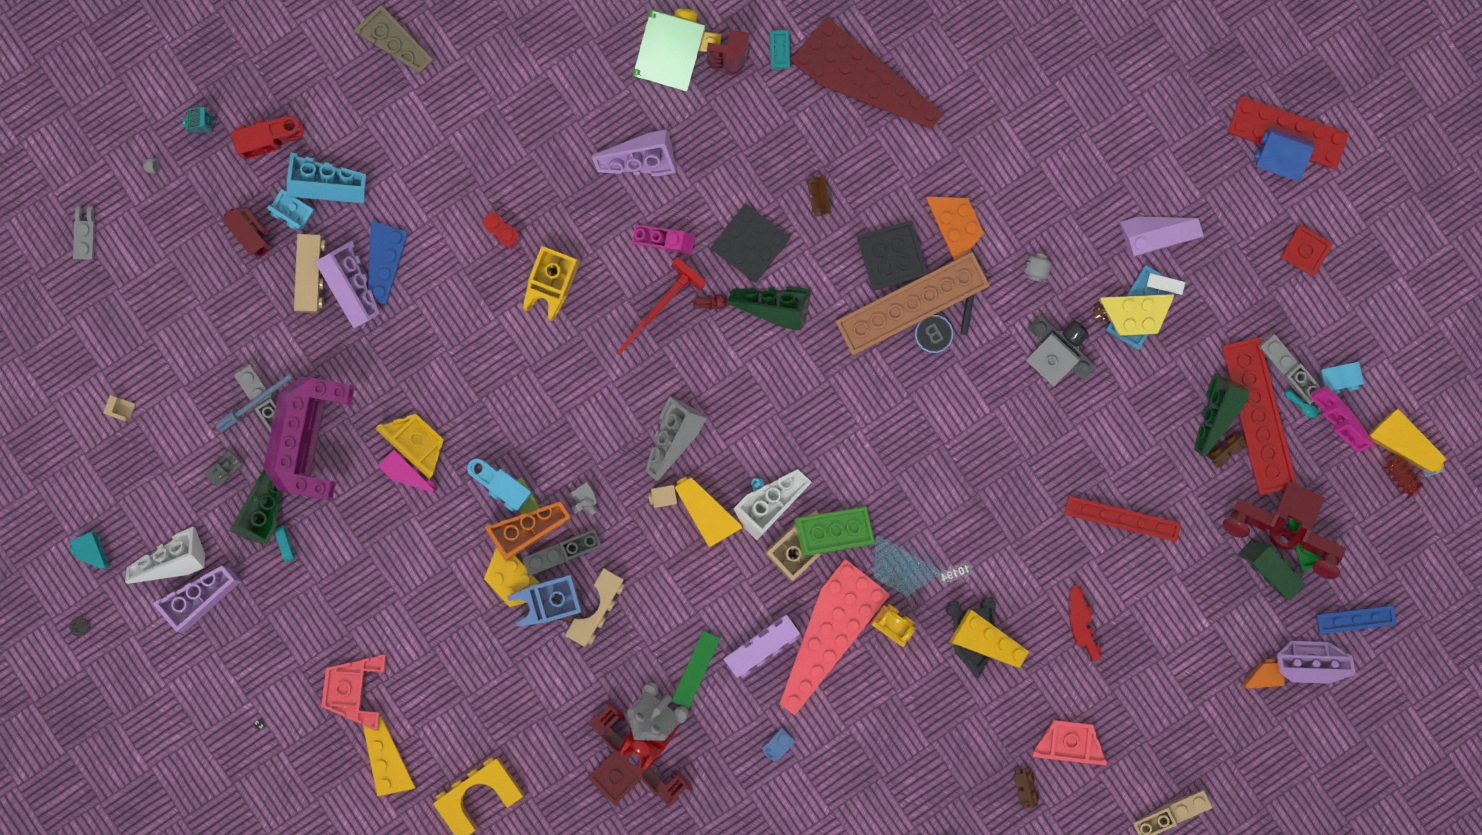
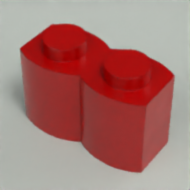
M490 211L482 220V224L487 231L497 236L498 240L505 247L513 249L521 240L517 231L510 225H507L497 213Z

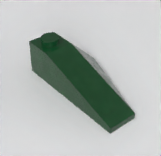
M771 287L767 291H758L756 288L732 289L727 299V304L782 328L802 330L807 317L811 289L786 287V290H775V287Z
M1214 373L1206 397L1209 398L1207 409L1203 408L1202 412L1204 423L1199 427L1194 450L1201 456L1206 457L1248 401L1250 391L1243 385Z
M265 469L262 470L229 531L246 540L267 545L276 529L282 491L276 488Z

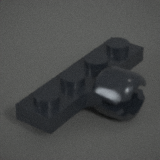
M1040 314L1027 328L1041 342H1044L1053 333L1080 358V361L1072 370L1082 380H1085L1097 367L1079 348L1088 338L1089 333L1078 321L1073 320L1063 330H1059Z

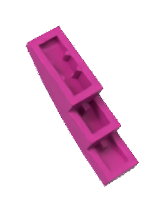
M1327 385L1311 392V399L1323 409L1322 415L1334 425V432L1357 452H1361L1374 446L1371 437L1353 412Z

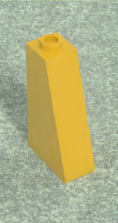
M1399 409L1393 410L1369 433L1374 443L1428 473H1437L1444 467L1443 462L1446 458Z
M684 477L676 482L677 486L675 489L709 547L742 529L741 524L692 478L687 479V477Z

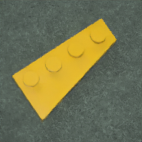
M973 610L967 611L949 641L952 644L1016 668L1021 667L1029 653L1028 650Z
M380 716L378 731L363 725L377 796L415 789L416 786L409 775L407 767L404 765L383 717Z

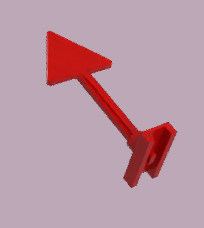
M676 257L671 265V268L680 274L676 279V283L647 314L645 319L641 321L617 351L618 355L644 331L645 326L656 318L682 287L684 288L690 283L697 290L701 291L705 286L706 281L680 258Z

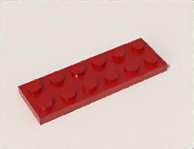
M1242 96L1239 97L1227 133L1262 145L1261 139L1264 132H1268L1269 128L1272 127L1313 141L1315 148L1309 161L1334 170L1338 168L1349 133Z

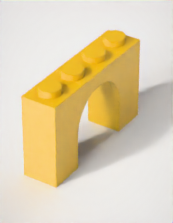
M493 757L482 763L485 767L479 771L475 768L467 774L468 779L463 782L461 779L451 785L453 788L451 791L446 793L444 790L435 797L437 801L433 805L454 835H470L477 829L463 806V797L469 787L475 784L490 786L496 791L507 808L525 795L499 757L495 760Z

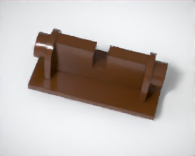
M825 176L807 178L808 182H806V185L808 186L809 195L813 196L810 199L812 213L817 217L832 213Z
M1233 431L1226 435L1221 443L1214 446L1206 457L1213 461L1212 463L1216 468L1222 467L1231 459L1228 452L1230 451L1232 455L1237 454L1245 447L1246 441L1241 434Z
M1030 767L1025 768L1023 771L1022 769L1014 770L1016 788H1024V790L1018 791L1020 805L1023 806V809L1029 808L1030 805L1031 808H1034L1038 805L1039 793L1035 790V775L1033 771H1031Z

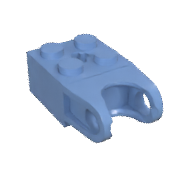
M572 573L536 583L507 596L509 601H526L530 608L527 616L515 622L516 626L546 623L582 612ZM555 593L562 595L561 603L553 600Z

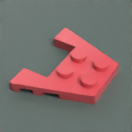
M386 655L326 668L321 707L378 731L380 713L360 711L364 672L385 673Z

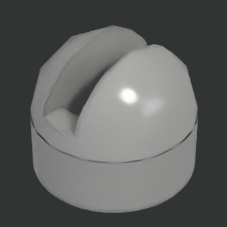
M147 159L143 164V169L147 173L157 174L159 172L158 159Z

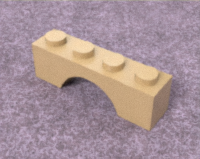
M603 568L594 584L600 595L598 610L589 618H575L565 636L584 647L587 644L591 645L597 636L594 634L596 628L599 627L601 629L606 620L603 617L607 610L611 611L616 603L613 600L616 593L620 595L624 589V579Z

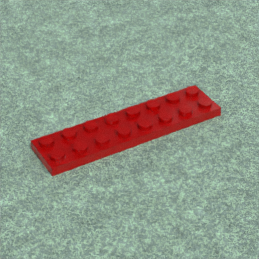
M1260 337L1225 345L1221 348L1229 379L1243 385L1250 391L1249 399L1238 416L1244 440L1246 441V448L1258 495L1286 489L1289 481L1294 484L1297 483L1265 356L1258 347L1261 344Z

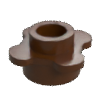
M1096 305L1097 307L1093 309V312L1098 322L1108 321L1104 306Z

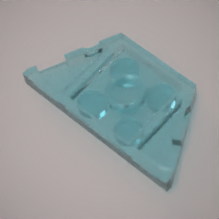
M876 535L873 574L875 579L909 596L941 574L942 571Z

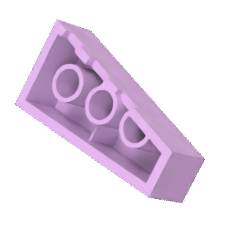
M350 241L316 260L315 263L352 327L356 328L380 313L371 290L367 289V278L365 274L361 273L358 265L361 262L359 257L355 256L352 248L355 247L353 241Z
M220 566L200 577V579L185 585L180 590L172 592L167 597L152 604L176 632L185 633L241 581L229 567Z
M785 614L723 659L736 678L739 676L744 678L752 672L750 669L753 666H761L767 661L766 657L771 654L775 656L783 650L782 646L786 643L790 645L796 641L800 632L787 614Z

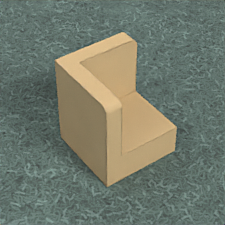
M110 395L103 413L130 422L136 405Z

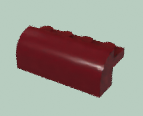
M729 30L727 45L708 42V65H711L712 69L722 70V67H724L725 75L727 76L739 73L747 62L749 33Z

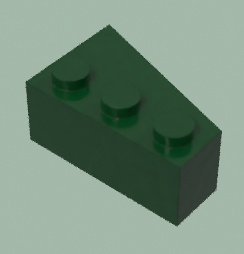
M1252 538L1237 555L1241 559L1247 560L1252 565L1251 568L1254 571L1257 570L1264 578V581L1281 597L1290 601L1305 585L1301 580L1302 575L1295 569L1291 570L1289 567L1290 563L1284 557H1279L1276 554L1278 550L1273 545H1266Z

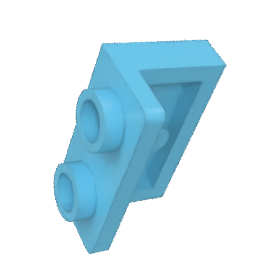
M284 189L280 190L272 205L267 207L273 217L279 220L281 218L286 220V225L294 230L297 228L304 229L315 211L314 208L297 197H288L287 191Z

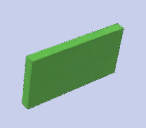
M866 506L794 519L803 557L875 544Z

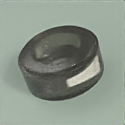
M83 617L73 619L69 626L70 632L77 637L85 636L90 631L89 621Z

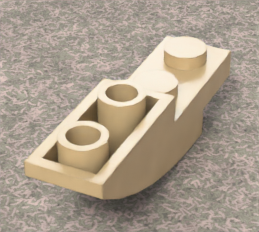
M1203 789L1189 796L1181 797L1135 821L1133 825L1138 835H1156L1177 826L1178 823L1213 808Z

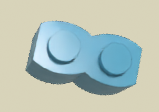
M1359 362L1319 370L1322 387L1327 385L1335 394L1341 393L1340 389L1348 388V391L1360 389L1359 385L1364 384Z

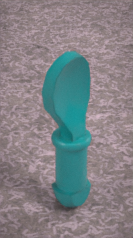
M1285 390V397L1296 404L1297 407L1300 406L1307 417L1315 418L1318 415V410L1313 405L1303 403L1304 400L1294 394L1292 390Z

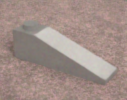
M671 396L661 412L660 420L662 422L660 430H656L655 437H657L656 445L651 449L646 467V472L657 481L696 438L706 420V417L699 411Z

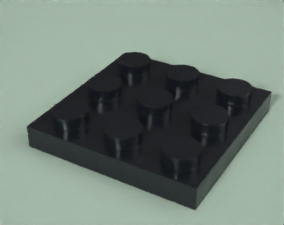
M745 203L710 249L756 284L788 243L790 237Z
M912 220L857 236L872 292L928 275Z

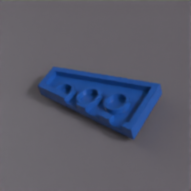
M371 221L368 290H371L375 302L387 305L409 232Z

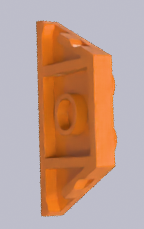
M927 197L926 201L953 261L965 256L984 233L969 199Z

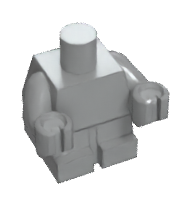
M587 482L568 494L570 499L573 498L576 501V505L571 507L573 514L581 510H587L592 516L597 512L593 506L597 502Z

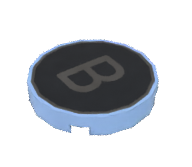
M932 315L918 323L915 329V339L922 350L929 353H939L950 345L953 339V330L951 324L945 318L939 315Z

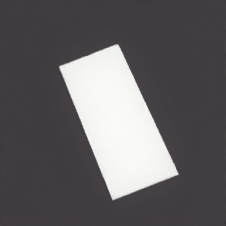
M1150 273L1147 286L1182 295L1185 282Z

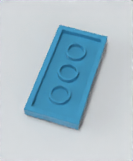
M1145 265L1126 297L1173 295V293L1148 287L1147 283L1150 273L1159 276L1163 275ZM1111 321L1105 330L1136 350L1140 349L1148 334L1118 336Z

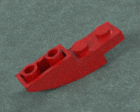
M1074 584L1070 587L1068 599V615L1072 635L1076 646L1081 647L1085 645L1091 661L1095 662L1101 659L1100 654L1102 651L1099 644L1094 643L1092 639L1094 633L1091 626L1086 625L1087 622L1092 621L1091 615H1093L1090 605H1086L1083 600L1085 594L1081 586L1078 587Z

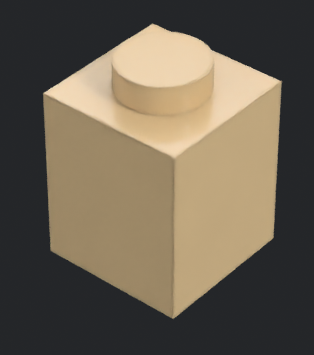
M674 485L651 489L652 493L648 494L650 505L654 504V508L678 504Z

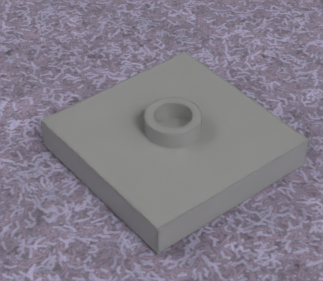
M1052 333L1026 361L1048 382L1055 386L1080 361V358Z

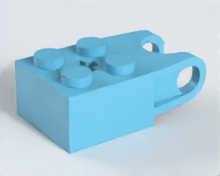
M473 459L467 466L468 473L490 490L488 494L496 500L501 498L505 501L503 505L511 511H520L534 494L533 491L525 488L523 484L505 470L499 469L498 471L484 460ZM478 463L482 465V471L479 474L474 470Z

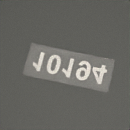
M967 561L937 574L941 584L944 585L974 574L970 561Z

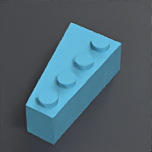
M291 152L286 182L287 196L364 203L366 174L343 167L338 169L333 167L332 164L326 162L324 164L318 163L313 158H301L296 153Z

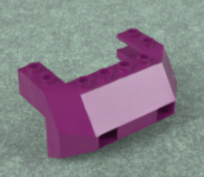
M301 376L279 391L263 467L279 491L333 501L337 482L310 477L325 401L352 406L356 386Z

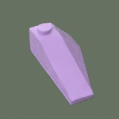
M1135 217L1119 222L1130 258L1204 237L1198 218Z

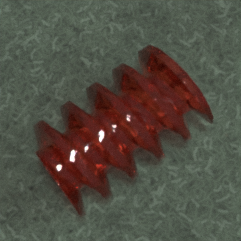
M1397 457L1385 464L1381 469H1389L1386 476H1394L1391 479V483L1398 481L1395 488L1402 487L1403 489L1400 494L1407 493L1408 495L1405 499H1408L1416 494L1424 484L1423 482L1416 483L1419 477H1412L1414 470L1407 471L1409 464H1403L1405 461L1404 457Z

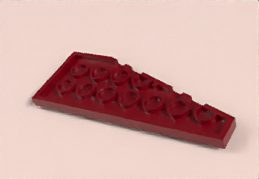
M828 17L824 19L790 60L819 86L847 95L862 103L890 112L895 116L908 119L928 129H932L943 116L939 109Z

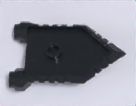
M993 597L982 598L980 608L970 610H973L995 626L994 611L996 609V601H994ZM959 601L947 602L945 608L946 613L954 621L952 624L954 627L953 633H955L968 610L961 611ZM954 644L955 654L964 664L966 663V666L970 668L975 677L979 678L985 669L984 666L988 664L987 661L991 658Z

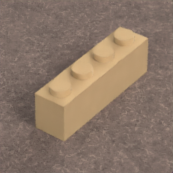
M297 234L294 311L320 313V308L323 309L324 306L321 289H324L325 280L322 278V274L315 263L316 260L323 257V251H326V240H323L324 237L321 235Z

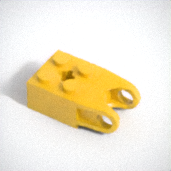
M541 246L528 280L523 310L529 311L538 299L544 298L549 305L547 319L553 321L568 296L581 261ZM557 267L558 273L553 276L551 270Z
M890 604L887 607L882 605L870 624L904 647L917 629L913 626L915 622L905 615L903 618L897 615L899 611Z

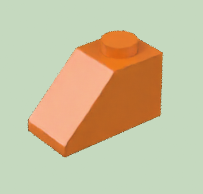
M1277 658L1265 659V663H1259L1242 683V688L1246 689L1285 686L1284 676L1279 673Z

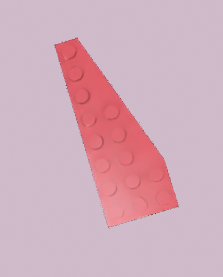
M846 559L843 560L820 590L783 692L780 704L793 715L797 714L890 596L888 592Z

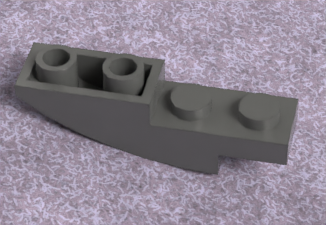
M595 529L526 556L522 558L528 575L531 576L602 546Z

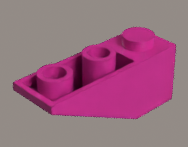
M635 225L632 244L691 255L695 236L685 231Z
M393 450L378 465L391 480L433 493L437 491L434 488L435 483L428 477L425 479L420 474L421 471L414 464L411 465L407 458L397 450Z

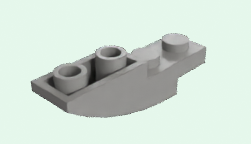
M1271 334L1258 347L1281 377L1308 404L1314 402L1311 399V392L1321 387L1304 366L1296 361L1275 334Z
M251 364L234 373V377L250 401L268 389ZM272 394L254 406V409L270 433L277 403Z

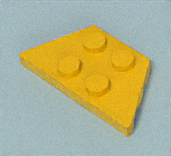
M413 414L404 419H396L391 423L380 424L376 427V430L429 479L432 478L444 439L417 414Z
M495 549L484 580L509 607L527 603L524 600L509 601L507 596L540 582L534 575H528L524 564L516 556L505 562L498 549Z

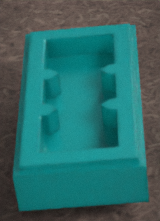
M789 30L770 31L771 70L790 69Z

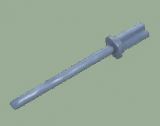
M288 374L240 410L231 409L227 416L216 423V428L220 432H224L236 422H241V415L292 379L291 375Z

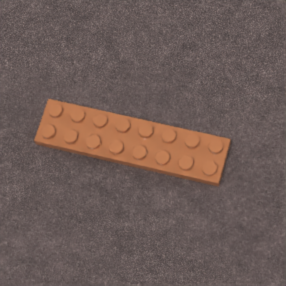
M973 252L835 322L853 356L988 288L990 285Z

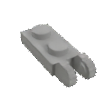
M76 206L73 259L94 260L93 206L87 207V221H82L81 206Z

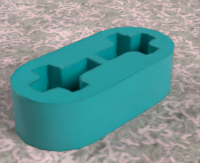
M285 525L276 527L275 535L283 560L285 562L295 560L294 550Z

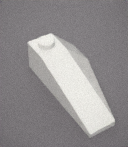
M194 526L172 536L173 540L165 546L163 544L159 545L156 552L150 556L144 555L126 568L125 582L130 584L189 575L203 569L205 565V552Z

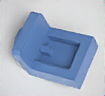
M781 728L762 747V750L767 758L776 762L796 741Z

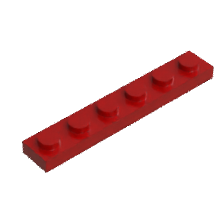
M1068 496L1064 515L1173 542H1177L1181 523L1072 496Z

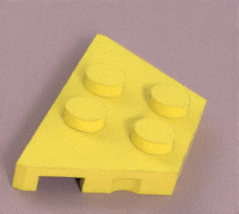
M1174 295L1099 298V301L1104 306L1107 316L1113 323L1118 336L1158 334Z

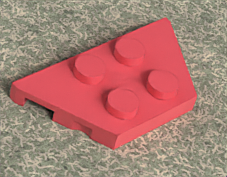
M1053 720L1032 752V757L1107 765L1092 724Z

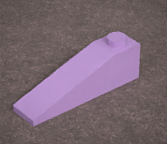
M667 129L644 134L592 155L597 172L616 174L633 172V175L649 173L651 176L676 173L673 147Z

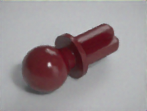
M721 294L716 295L714 298L712 295L697 297L693 299V306L695 309L708 308L712 310L715 307L721 310L727 306V298Z

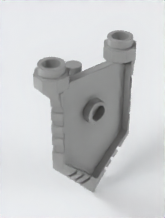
M647 683L642 689L641 697L627 711L634 740L665 741L668 734H671L679 723H684L688 718V709L681 706L677 707L675 711L667 707L672 701L671 696L666 695L660 701L655 697L658 694V686L655 683Z

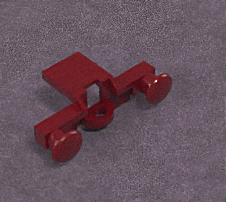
M1289 481L1275 515L1238 499L1231 512V518L1223 521V529L1231 536L1237 538H1244L1250 534V529L1246 525L1248 524L1263 531L1269 529L1271 542L1279 549L1292 550L1298 544H1302L1300 548L1321 558V560L1314 561L1312 564V568L1317 575L1325 579H1336L1340 576L1341 572L1337 566L1342 560L1346 548L1311 532L1325 499L1321 495ZM1287 517L1301 523L1296 533L1282 528ZM1279 537H1286L1288 539V543L1282 542L1279 539Z
M605 700L604 702L608 707L600 715L597 714L588 725L593 727L602 737L601 739L614 752L588 779L614 806L640 780L655 795L657 794L666 803L668 808L679 799V795L686 788L692 792V784L681 772L672 770L675 777L666 784L651 767L646 771L642 770L641 761L638 765L631 764L629 758L633 753H626L623 756L619 753L623 738L611 725L618 718L625 722L626 718L617 705L609 700Z

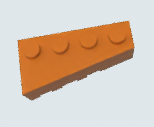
M560 501L486 526L485 531L506 562L571 521V517Z

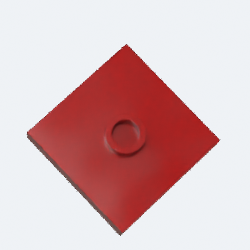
M1300 224L1280 258L1314 277L1333 243Z

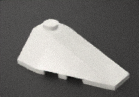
M797 469L747 494L734 508L743 528L758 540L812 482Z

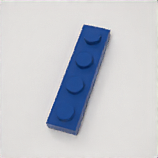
M1393 605L1316 615L1318 634L1397 625Z

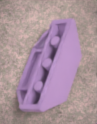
M1290 641L1277 654L1279 673L1291 682L1332 683L1353 676L1356 673L1353 656L1348 653L1346 654L1329 642Z

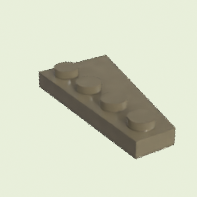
M382 5L353 30L419 74L434 61Z

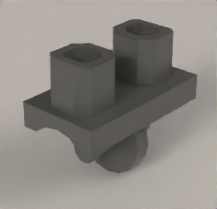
M228 451L204 475L216 488H219L243 464L231 451Z

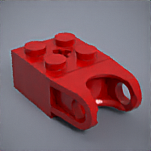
M286 116L266 122L265 120H259L254 122L253 126H239L235 128V131L230 132L237 155L247 160L280 150V145L300 139L304 134V127L294 117ZM295 125L294 129L289 131L290 127Z
M677 725L671 734H668L665 741L634 740L631 728L622 742L619 753L622 756L626 753L637 755L642 762L641 769L646 771L656 762L679 726Z

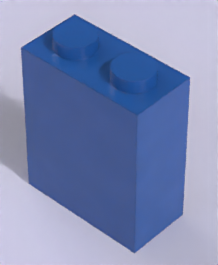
M1270 127L1268 132H1264L1261 143L1263 144L1261 149H1257L1254 155L1256 167L1300 182L1315 148L1314 142Z

